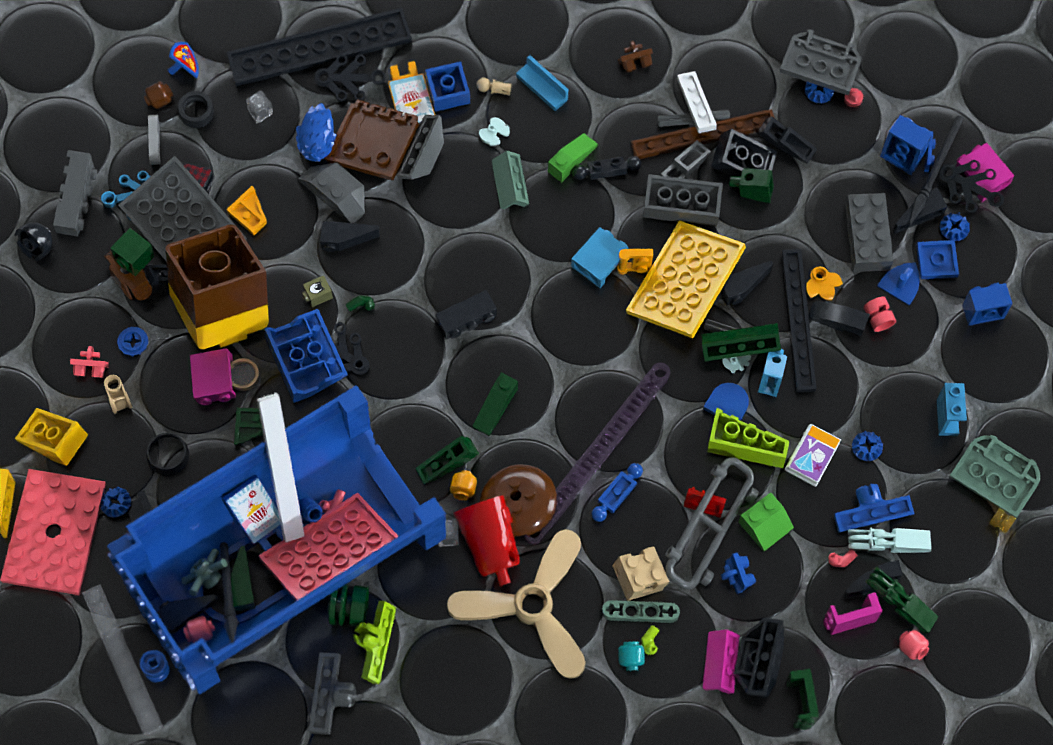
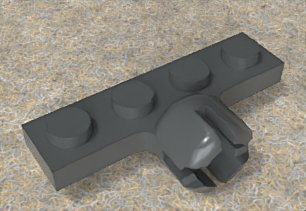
M320 652L309 724L310 733L330 734L334 708L337 706L351 707L355 703V699H352V696H356V687L353 683L338 681L341 655L338 653Z

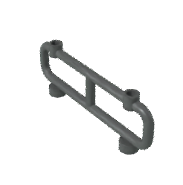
M727 458L721 466L717 464L713 467L711 474L714 478L676 547L671 546L666 551L665 556L669 558L665 567L666 574L672 582L683 589H692L699 582L704 586L711 582L714 573L707 569L710 561L743 501L745 500L751 504L759 494V491L752 487L754 482L752 470L737 458ZM734 465L745 473L746 481L722 525H719L703 512L721 480L727 475L728 467ZM700 520L717 532L693 578L687 582L674 573L673 567L681 558V552Z

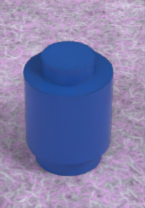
M306 497L299 501L300 514L305 520L317 522L321 519L322 508L313 499Z

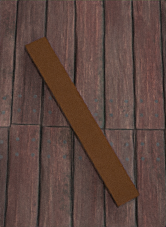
M772 109L717 121L716 130L698 133L695 126L631 141V147L634 156L643 159L686 149L697 140L701 144L716 142L719 140L721 133L730 129H734L744 135L758 132L766 118L774 117Z

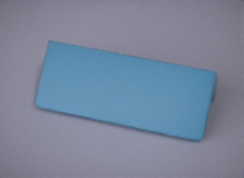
M529 55L527 57V64L516 73V77L556 111L568 100V88Z

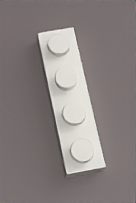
M695 71L677 75V81L698 133L716 130V122Z

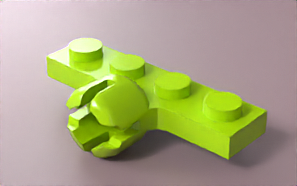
M378 601L374 624L361 623L355 629V632L360 635H353L355 642L367 651L362 678L373 684H380L396 607L386 601Z

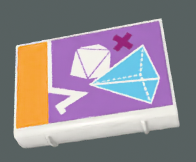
M809 424L805 432H803V436L792 456L789 458L785 471L816 487L841 439Z

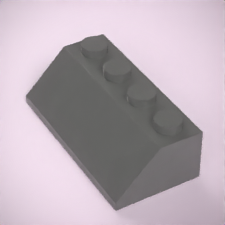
M648 174L643 217L717 227L723 183Z

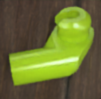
M653 625L650 626L641 639L644 652L648 655L657 652V646H655L653 639L659 630Z

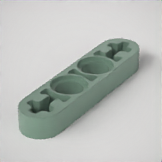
M611 600L605 602L602 608L604 618L614 621L672 623L678 619L680 614L679 607L676 604L664 602ZM609 606H613V610H619L620 606H623L622 616L619 615L620 611H614L613 615H610L609 611L606 610L609 609ZM632 606L636 609L637 613L634 616H628L625 609ZM653 607L656 610V615L653 617L647 616L645 613L646 608ZM660 608H663L662 612H668L670 608L673 612H676V614H673V617H669L668 613H662V617H659Z

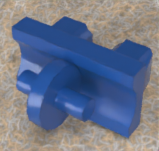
M734 553L729 559L725 560V573L721 575L722 580H729L730 585H734L737 594L742 593L745 589L756 583L754 575L752 573L746 574L744 571L749 566L747 556H739L738 553Z

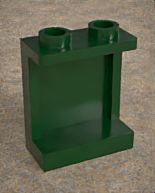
M811 669L790 671L786 680L787 689L799 688L803 714L797 716L794 728L808 730L814 726L819 717Z

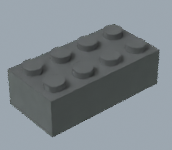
M885 193L848 195L845 202L853 272L890 270L893 264V253Z

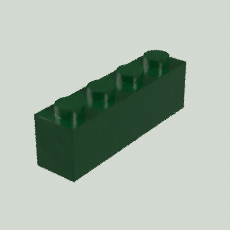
M778 323L702 334L705 361L780 351Z

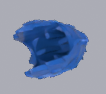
M319 103L315 108L311 106L301 126H296L297 147L305 159L320 162L321 159L329 155L337 134L333 133L331 111L329 109L326 110L324 104Z

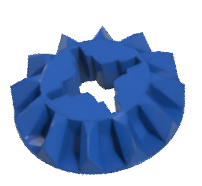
M810 82L806 83L805 94L813 102H827L834 94V90L824 87L823 92L816 90L819 85Z
M951 212L941 220L940 231L945 238L960 241L968 235L970 223H968L966 217L961 216L959 213L952 214ZM952 223H953L954 225H955L956 223H957V224L960 223L959 226H958V229H957V228H954V229L950 230L951 227H952Z
M129 327L119 334L117 343L119 349L125 355L133 357L137 354L141 355L147 349L149 341L144 330L138 327ZM134 336L138 343H135V345L132 348L131 344L128 342H131Z
M864 431L860 434L858 433L853 439L852 450L859 459L873 461L881 455L883 443L874 432ZM866 439L869 444L874 445L871 446L870 451L867 450V447L862 446L865 445Z
M119 487L109 488L107 493H103L101 510L105 515L119 517L128 511L131 505V497L125 489ZM110 499H117L120 505L113 504Z

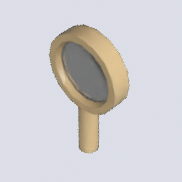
M240 358L230 364L232 388L238 391H247L257 384L259 370L252 360Z

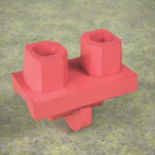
M88 346L87 351L80 352V357H87V360L70 359L75 376H85L86 366H92V377L103 378L105 367L108 368L109 364L106 361L93 360V358H100V352H94L93 346Z

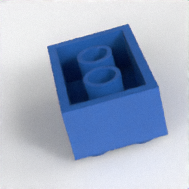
M900 115L888 132L880 157L912 175L924 157L932 133L925 127H920L913 123L910 118Z

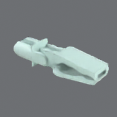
M872 527L869 530H848V542L851 543L849 544V549H866L870 552L883 551L885 548H890L892 553H923L931 551L929 530L894 528L890 533L884 532L883 529H872Z

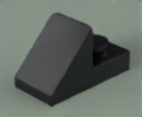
M147 265L143 269L156 293L169 288L167 265Z

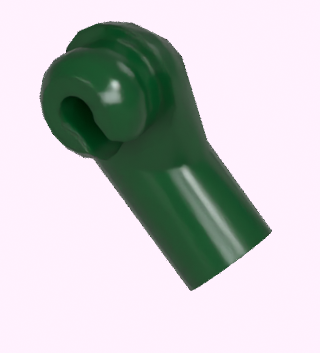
M360 295L347 302L346 307L350 312L359 306H365L367 310H372L375 307V303L371 297Z

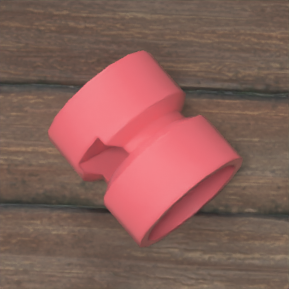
M885 297L875 298L863 306L865 313L870 314V324L875 332L886 330L896 323V318L893 312L889 311L890 306Z

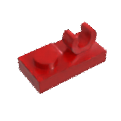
M695 487L689 488L683 507L696 510L705 494V490L700 492L695 490ZM713 495L703 513L721 518L726 499Z

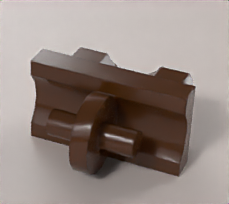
M629 41V47L624 48V53L631 52V54L621 56L618 59L619 65L622 64L626 73L636 70L634 61L638 59L642 68L652 65V48L637 52V50L642 49V44L635 45L634 41Z

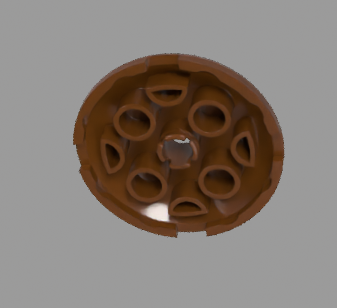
M525 464L511 465L496 472L485 484L480 497V502L498 496H504L506 506L509 507L512 517L511 527L514 538L515 536L522 535L529 536L541 530L551 520L557 506L556 488L551 478L541 469ZM521 496L519 500L514 501V497Z

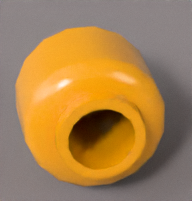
M468 470L455 473L450 485V492L453 494V497L462 501L473 497L477 485L476 477Z

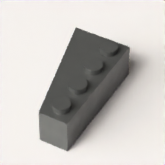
M68 150L67 157L70 161L69 166L64 167L65 184H61L60 199L62 201L57 203L53 226L56 233L78 236L79 231L83 230L84 227L83 216L88 211L87 201L88 197L92 196L93 186L91 185L92 181L96 180L97 169L94 167L90 153Z

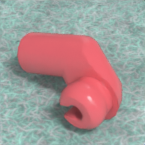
M336 490L333 500H322L319 503L322 512L326 513L342 503L346 493L342 490Z
M852 549L844 556L831 553L828 556V562L833 567L845 568L857 557V554Z

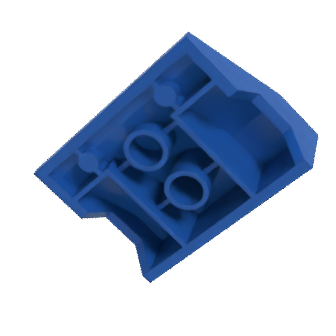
M318 309L299 315L289 324L276 329L271 327L264 328L265 340L293 403L313 396L348 375Z

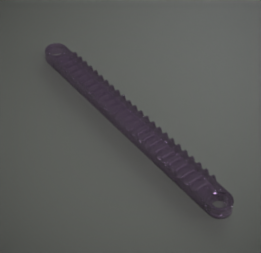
M657 363L649 370L556 488L557 506L554 515L539 530L540 535L537 538L524 535L528 543L538 544L544 539L572 504L573 500L576 499L577 495L580 494L590 481L591 477L595 475L596 471L599 470L600 466L609 457L610 453L617 447L628 430L635 424L646 407L653 401L654 397L669 379L670 369L666 364ZM662 369L666 375L662 378L657 377L655 371Z

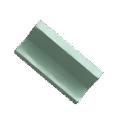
M505 151L492 159L500 208L506 209L513 204L525 207L529 204L520 154Z

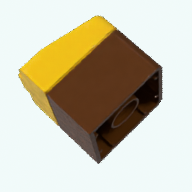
M226 225L170 243L166 246L169 293L188 332L199 349H206L218 344L220 347H224L245 340L248 334L267 327L269 318L266 270L237 226Z

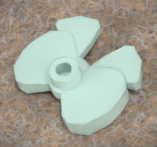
M494 117L491 118L488 128L479 130V137L484 143L490 146L500 145V140L496 136L497 133L507 137L509 136L510 129L501 119Z

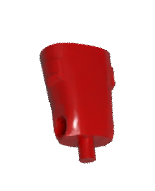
M504 496L491 498L454 512V517L473 555L479 573L483 577L496 573L500 586L511 583L507 569L519 564V554L511 527L512 517L509 507L506 506Z

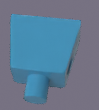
M783 349L768 352L758 390L759 393L777 397L787 356L783 355Z

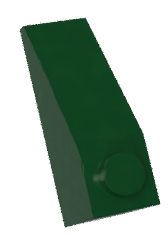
M501 372L491 388L473 424V428L490 436L518 390L517 380Z
M459 436L415 469L426 485L465 465L479 455V452L471 438Z
M240 546L231 574L235 612L256 608L245 546Z

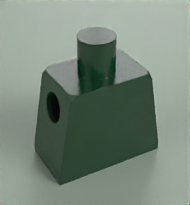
M744 168L741 177L731 176L730 187L740 188V195L744 198L770 203L774 188L772 170Z

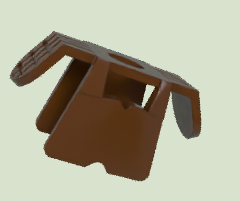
M111 251L104 256L111 264L109 267L112 279L130 300H132V296L128 287L138 300H145L151 295L152 287L146 279L143 269L136 277L131 273L124 274L120 270L121 267L114 261Z

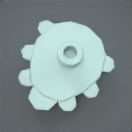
M745 355L724 358L722 360L724 366L731 373H735L736 370L743 371L744 365L749 366L750 363L748 361L751 360V356Z

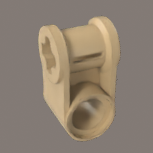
M117 375L106 377L104 386L113 413L117 414V411L128 407L133 408L121 379ZM113 383L118 384V387L115 389L109 388Z

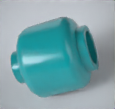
M623 642V645L618 648L619 664L626 666V670H638V666L645 663L644 646L639 645V642Z

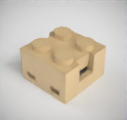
M654 546L643 549L636 556H632L631 553L620 556L612 565L627 601L662 591L669 583Z

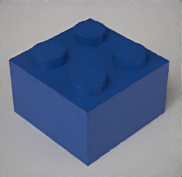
M461 62L425 70L426 83L434 111L470 104V91Z
M993 283L988 287L981 288L978 286L969 290L962 305L968 326L1006 317L1012 306V300L1006 283Z

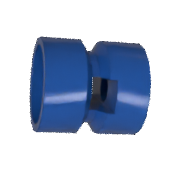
M158 650L147 651L140 660L141 670L149 681L157 683L167 678L170 668L163 653Z

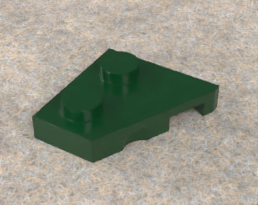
M237 407L234 445L238 446L264 435L259 408Z

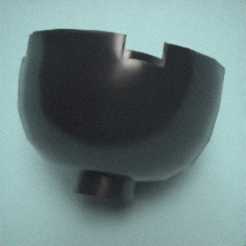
M30 222L21 226L15 232V237L18 235L19 239L16 243L28 258L33 256L36 258L34 261H39L50 252L53 245L51 231L42 224Z

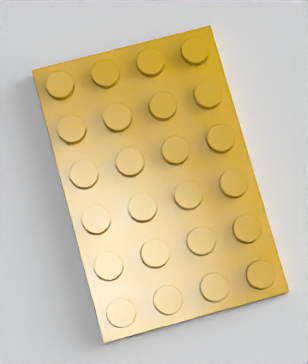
M679 221L626 309L627 314L693 338L746 248L745 243Z

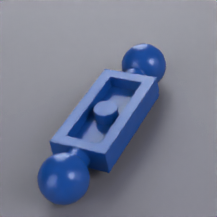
M632 463L628 467V474L621 471L600 496L597 502L601 506L595 507L591 513L595 521H604L607 517V510L613 514L635 488L637 482L633 479L639 478L643 473V468L640 464Z

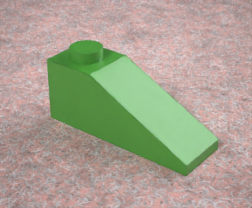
M583 133L560 149L548 162V172L562 183L572 173L574 167L578 166L598 144Z

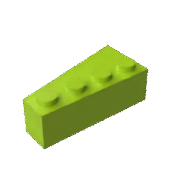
M716 408L707 452L779 468L784 467L789 446L788 440L769 431L764 432L756 428V425L738 420V417L734 415L729 416L723 413V410Z

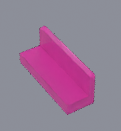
M727 629L710 631L708 633L703 680L704 690L718 689L727 694L734 693V670L738 657L739 634Z

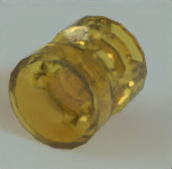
M999 508L989 524L999 527L1001 532L1006 534L1016 518L1005 514V511Z

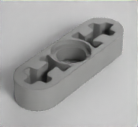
M148 115L150 165L160 164L158 115Z

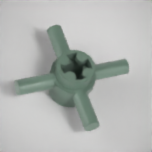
M217 549L211 550L207 560L205 558L198 560L191 567V574L181 579L184 585L194 581L189 591L192 596L197 595L202 585L209 589L220 580L221 574L217 570L226 567L227 561L222 559L214 563L219 554Z

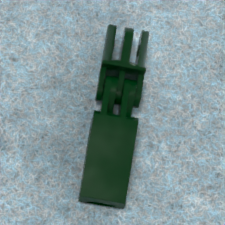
M876 566L873 569L874 573L870 574L869 579L865 583L878 593V597L883 598L891 605L895 604L897 606L895 611L923 633H929L938 616L915 594H906L903 590L904 587L897 582V579L890 578Z

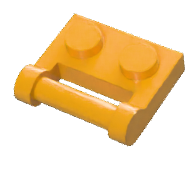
M653 249L620 250V263L617 265V272L621 275L626 274L628 271L646 273L652 266Z

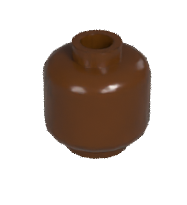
M159 81L146 88L144 99L148 106L152 105L154 108L159 109L171 102L173 94L167 83L164 84Z

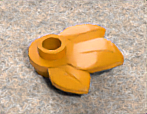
M819 266L811 271V279L806 284V291L810 298L819 294L822 299L832 301L835 295L834 287L841 286L843 282L838 274L828 272L826 268ZM820 274L823 278H818L816 275Z

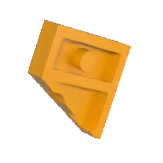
M253 186L226 209L227 213L253 236L267 224Z

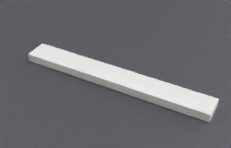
M275 393L259 398L257 402L283 539L287 543L305 535L278 394Z

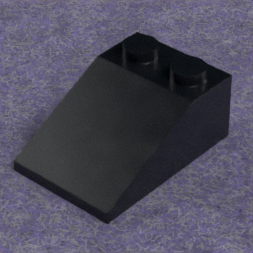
M730 129L720 134L711 167L727 175L741 177L744 168L772 170L777 151L734 129Z

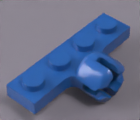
M870 484L869 486H861L856 490L859 502L857 508L837 512L833 515L838 533L849 529H857L914 514L910 495L883 500L879 486L877 484Z

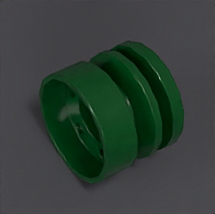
M345 584L342 592H340L339 588L331 593L328 601L329 624L335 625L337 616H339V626H343L346 617H349L350 627H357L361 623H365L369 586L355 585L353 593H349L348 584Z

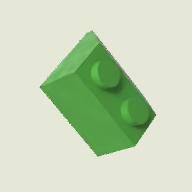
M771 492L744 512L738 522L763 552L794 529L784 507Z

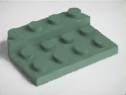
M985 435L975 438L949 477L1009 515L1017 518L1040 482V471L1037 463L999 441L996 436Z

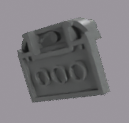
M807 30L797 35L794 34L779 72L849 95L861 63V56L854 48L855 45L848 42L846 46L813 35L814 30Z

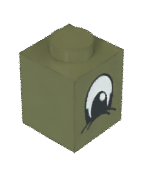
M324 275L303 284V298L306 303L310 302L312 307L333 298L332 290Z

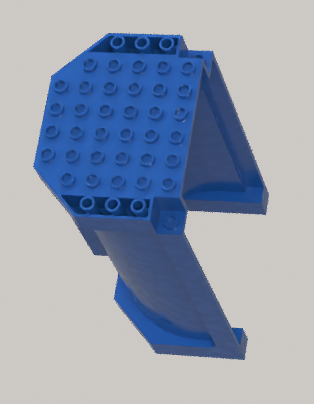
M357 385L285 429L298 503L306 497L313 499L317 504L322 500H333L336 490H342L346 493L343 502L358 493L392 528L398 537L297 601L284 588L255 606V609H251L241 615H236L238 624L233 644H231L224 628V615L217 613L211 607L199 616L206 617L207 621L212 620L215 631L212 632V639L205 642L201 638L194 644L188 642L183 628L175 634L169 633L156 612L160 610L159 606L167 601L171 602L205 596V587L203 585L200 587L197 595L192 596L189 591L194 581L184 585L181 579L191 574L190 569L201 558L207 560L212 549L219 551L214 563L220 561V544L222 542L228 544L229 562L237 558L240 546H245L246 551L258 545V542L253 545L249 541L223 500V497L253 475H257L277 506L265 441L126 526L129 533L107 545L110 550L107 555L118 575H121L132 598L134 597L144 619H147L151 630L157 635L160 644L168 652L172 663L178 668L182 677L187 680L186 682L191 690L194 691L196 689L199 695L220 682L215 669L217 665L413 541L419 543L427 551L446 539V516L439 503L433 497L420 506L383 453L381 447L375 444L370 426L368 401ZM301 516L303 527L311 523Z

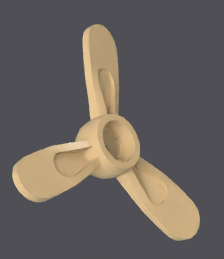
M571 530L559 531L553 537L541 560L534 584L521 587L516 592V595L491 591H459L451 595L448 600L447 609L449 614L458 620H484L516 614L523 623L535 625L545 652L563 677L571 679L580 676L586 664L584 655L570 634L551 614L553 599L550 594L567 574L581 547L580 538ZM536 594L544 599V606L540 613L529 614L522 609V602L526 595Z

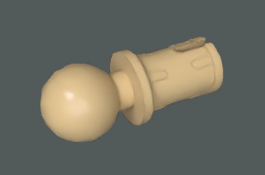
M480 78L476 83L477 89L481 92L491 90V94L495 92L510 95L512 84L497 82L495 79L491 83L487 78Z

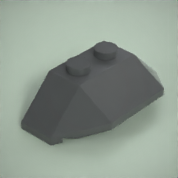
M425 115L422 121L418 123V129L397 171L396 176L399 179H415L430 174L444 144L440 115Z
M338 163L312 166L298 178L304 186L347 223L355 224L365 214L364 185Z

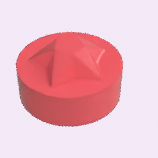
M851 88L849 95L845 94L844 101L850 107H858L862 103L863 93L859 89Z

